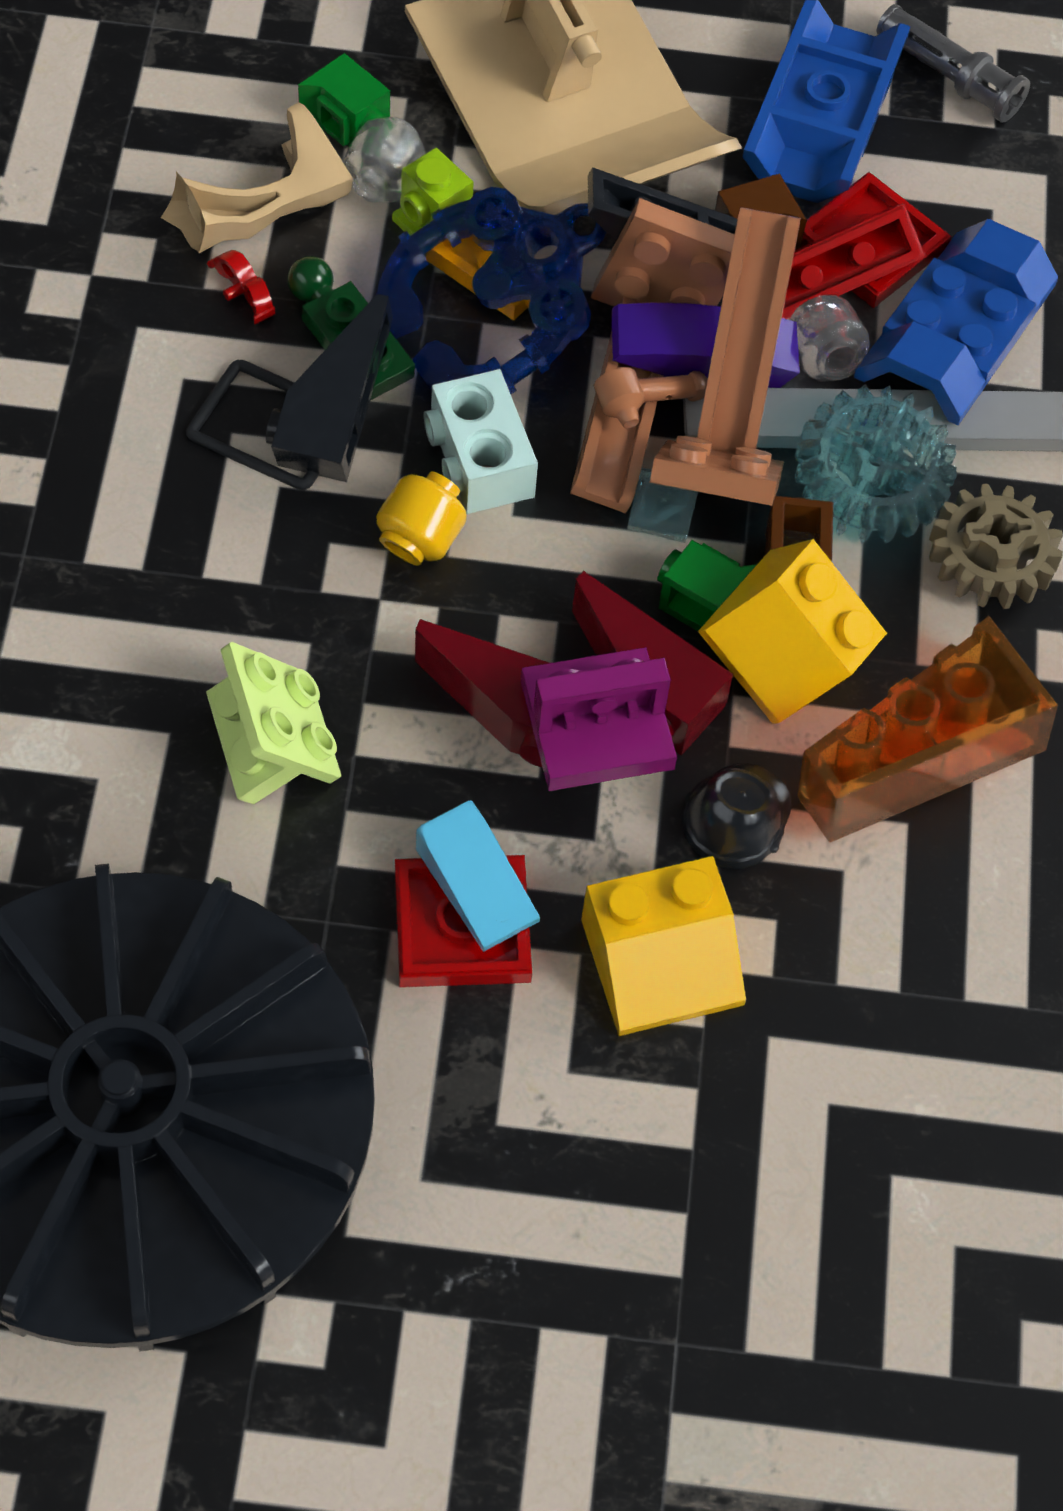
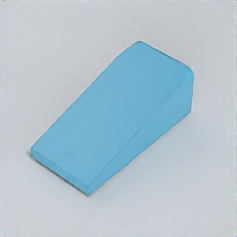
M472 800L424 823L417 829L416 851L483 952L540 922L538 912L489 825Z

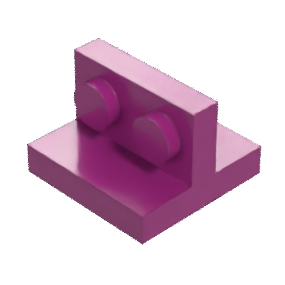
M645 647L522 668L521 684L548 791L675 770L677 755L665 716L671 682L665 658L650 660L647 648Z

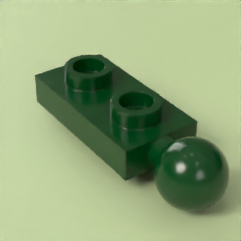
M302 257L296 260L289 269L287 281L290 291L299 300L309 302L302 306V320L322 347L326 349L364 309L368 302L352 281L333 290V272L330 266L319 257ZM389 332L370 401L414 378L415 363L391 332Z

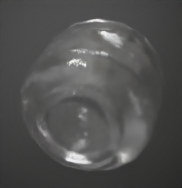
M397 117L376 118L368 120L358 130L344 157V165L353 177L352 186L360 197L370 202L391 203L400 201L401 169L425 155L426 152L418 132L408 122Z
M836 295L817 296L800 305L789 318V320L795 321L797 325L799 366L812 379L826 382L847 378L855 372L869 351L868 331L855 309L844 298Z

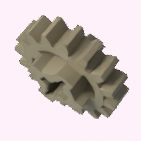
M982 484L978 497L974 498L970 492L962 489L959 491L955 504L945 501L942 505L939 517L935 519L929 540L933 542L929 559L931 562L942 563L938 574V579L941 582L956 579L959 582L955 595L959 598L971 590L978 593V606L984 607L989 597H998L1002 608L1009 609L1016 594L1028 604L1033 601L1037 588L1045 591L1048 589L1063 556V551L1058 549L1063 536L1062 530L1048 529L1054 514L1050 510L1036 513L1033 510L1036 497L1033 495H1029L1020 502L1014 499V489L1012 486L1007 485L1002 496L993 494L989 484ZM1028 560H1033L1029 565L1026 566Z

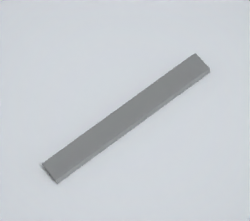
M768 388L757 448L1063 452V392L982 391L960 424L956 425L947 420L931 390ZM704 398L698 401L683 399L685 436L697 438Z

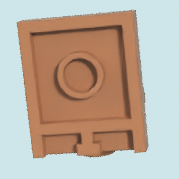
M639 198L595 280L591 298L614 307L617 304L687 303L717 306L724 295L735 234ZM611 331L600 376L616 368L629 367L635 370L638 379L664 377L660 374L613 361ZM595 393L570 494L623 513L628 511L635 496L658 401L644 402L638 410L639 423L635 427L626 429L618 418L604 415Z
M740 208L697 438L677 436L676 441L668 439L654 457L650 483L772 506L780 485L784 461L771 459V453L756 448L801 218Z

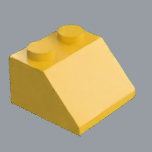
M814 539L770 550L698 631L772 724L782 722L851 676L887 634Z
M713 856L586 886L581 921L618 1036L745 1005L746 996L734 914Z

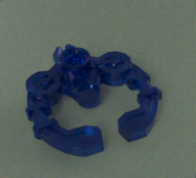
M489 187L476 192L470 200L456 203L443 210H436L431 214L433 220L412 235L405 231L398 236L401 242L385 266L379 281L377 294L389 296L393 314L390 332L395 339L418 330L423 324V306L411 289V285L418 271L429 265L424 254L446 239L454 248L462 242L461 239L472 237L473 241L483 250L492 251L485 264L477 270L473 277L472 286L479 301L485 307L498 309L513 302L530 300L528 309L535 325V330L530 336L526 334L519 339L524 350L503 365H500L495 357L485 362L486 364L464 365L451 346L437 340L427 343L412 361L415 363V369L431 390L434 384L501 369L509 392L513 394L517 391L514 386L537 369L541 374L550 369L549 365L562 353L568 343L578 339L589 326L591 311L582 288H580L583 256L594 250L604 240L607 232L596 223L593 232L589 235L579 236L575 233L573 227L575 220L579 217L589 216L588 203L575 204L555 216L520 207L517 198L505 188ZM546 246H557L556 251L551 256L544 259L534 258L540 249Z

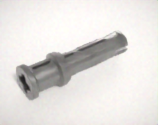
M891 5L881 16L876 29L878 35L899 23L910 26L903 50L952 80L959 96L964 99L973 97L994 111V118L1001 123L1011 119L1022 106L1030 89V81L1023 75L1014 77L993 64V57L986 52L979 51L972 54L942 35L939 31L902 10V7L899 5ZM914 36H918L925 42L940 50L943 53V55L940 56L933 50L914 39ZM988 84H993L999 89V91H995L994 89L989 87Z

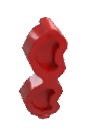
M230 250L207 262L209 268H215L221 276L228 278L233 283V286L223 290V295L227 301L244 293L254 312V325L275 315V307L272 304L266 282L260 276L257 277L249 261L241 252Z

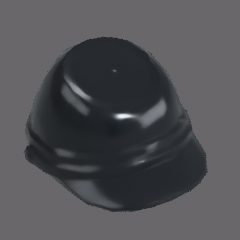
M736 763L724 767L699 782L685 796L686 807L682 818L684 837L695 853L702 858L713 856L716 866L721 868L740 870L757 865L768 855L779 850L785 826L792 809L791 795L779 777L758 765Z

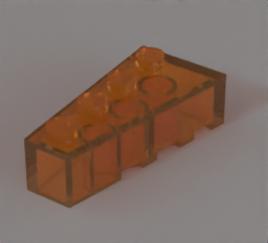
M988 616L973 627L970 637L958 646L951 643L933 657L932 665L910 680L908 677H905L888 690V696L872 709H861L806 749L803 753L797 796L828 842L831 843L1045 751L1058 704L991 617Z

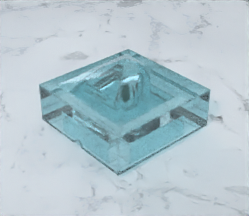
M642 467L627 529L685 543L698 492L650 483L652 470Z

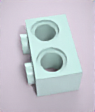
M501 369L432 385L431 410L424 412L426 433L432 446L440 445L445 456L442 459L443 476L451 480L460 489L459 495L466 514L535 498L538 462Z

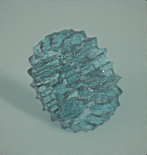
M865 384L862 388L858 389L855 399L842 390L840 394L835 396L833 406L823 402L817 408L814 419H809L805 423L801 433L802 441L798 442L794 455L795 461L800 463L795 471L796 483L806 485L802 497L811 500L833 502V517L838 520L836 525L838 536L845 533L849 526L859 529L858 536L861 544L869 540L872 531H878L886 545L889 541L893 540L896 530H899L909 538L916 533L919 523L926 526L931 524L938 513L937 508L941 509L945 501L948 502L951 495L949 486L953 485L957 477V467L952 465L956 456V445L944 443L948 436V424L930 425L934 416L933 406L918 412L912 408L915 401L913 392L904 397L902 402L892 399L893 393L890 385L882 390L880 397H873ZM860 430H875L876 432L864 433L860 432ZM900 443L908 449V451L912 454L913 458L903 451V449L900 446ZM832 461L837 463L836 469L849 478L852 487L838 475ZM871 462H876L880 464V466H874L871 464ZM876 495H888V496H891V497L882 498V497H874V496H876Z

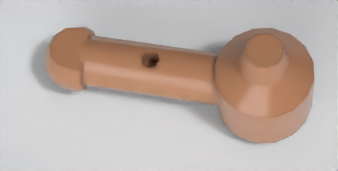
M622 367L604 373L595 381L593 386L604 415L618 418L622 426L628 429L635 427L639 423L638 410L644 402L676 399L698 401L703 399L708 378L700 371H692L688 375L638 379L634 369Z

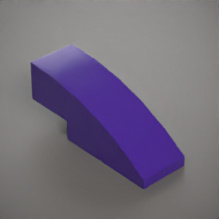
M687 303L617 304L611 309L613 361L663 376L688 375L692 371H700L708 378L721 306ZM781 319L768 388H781L800 373L797 322Z

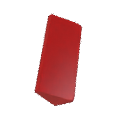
M905 204L892 206L794 251L782 318L789 319L925 258L926 256Z

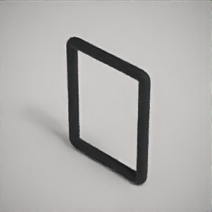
M245 360L233 361L186 429L188 439L296 489L306 490L310 488L319 474L307 471L304 477L300 478L199 432L240 371L286 392L295 383Z

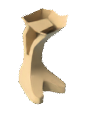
M298 102L287 109V121L291 139L281 145L290 166L291 174L266 186L243 190L216 187L181 177L176 171L173 195L161 218L181 229L190 247L201 253L225 240L250 239L281 216L307 208L323 207L348 195L352 190L353 177L305 105Z

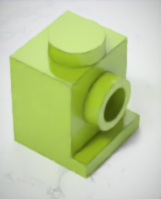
M436 147L401 169V207L392 213V220L426 252V245L460 214L464 212L472 217L474 181Z

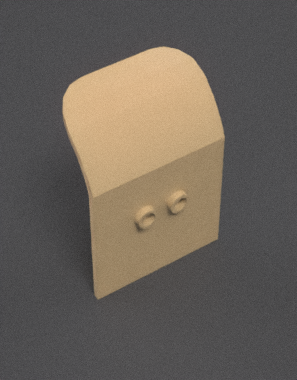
M419 0L405 5L404 11L491 178L511 202L532 217H551L587 204V176L592 167L638 184H644L742 149L736 137L728 136L713 128L689 105L632 0Z

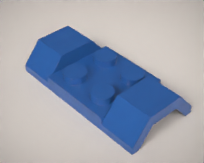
M805 0L743 150L742 157L757 178L762 179L780 173L793 196L814 203H820L849 190L892 82L910 26L899 23L877 36H872L833 24L819 0Z
M990 219L957 232L938 259L933 258L885 323L881 336L856 368L854 378L866 382L887 372L894 373L931 390L947 420L959 425L1056 286L1058 275L1040 241Z

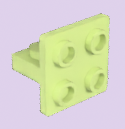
M230 642L221 648L228 677L206 691L237 799L255 804L300 774L329 784L340 778L341 772L335 756L337 751L336 742L331 732L326 728L318 702L320 699L319 688L311 675L303 669H298L234 642Z

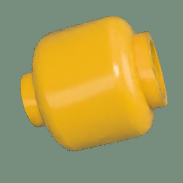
M433 471L429 472L426 478L413 474L403 476L399 479L377 513V526L382 532L379 541L394 555L416 566L421 565L423 560L432 562L442 559L467 520L466 510L457 499L460 489L451 480Z

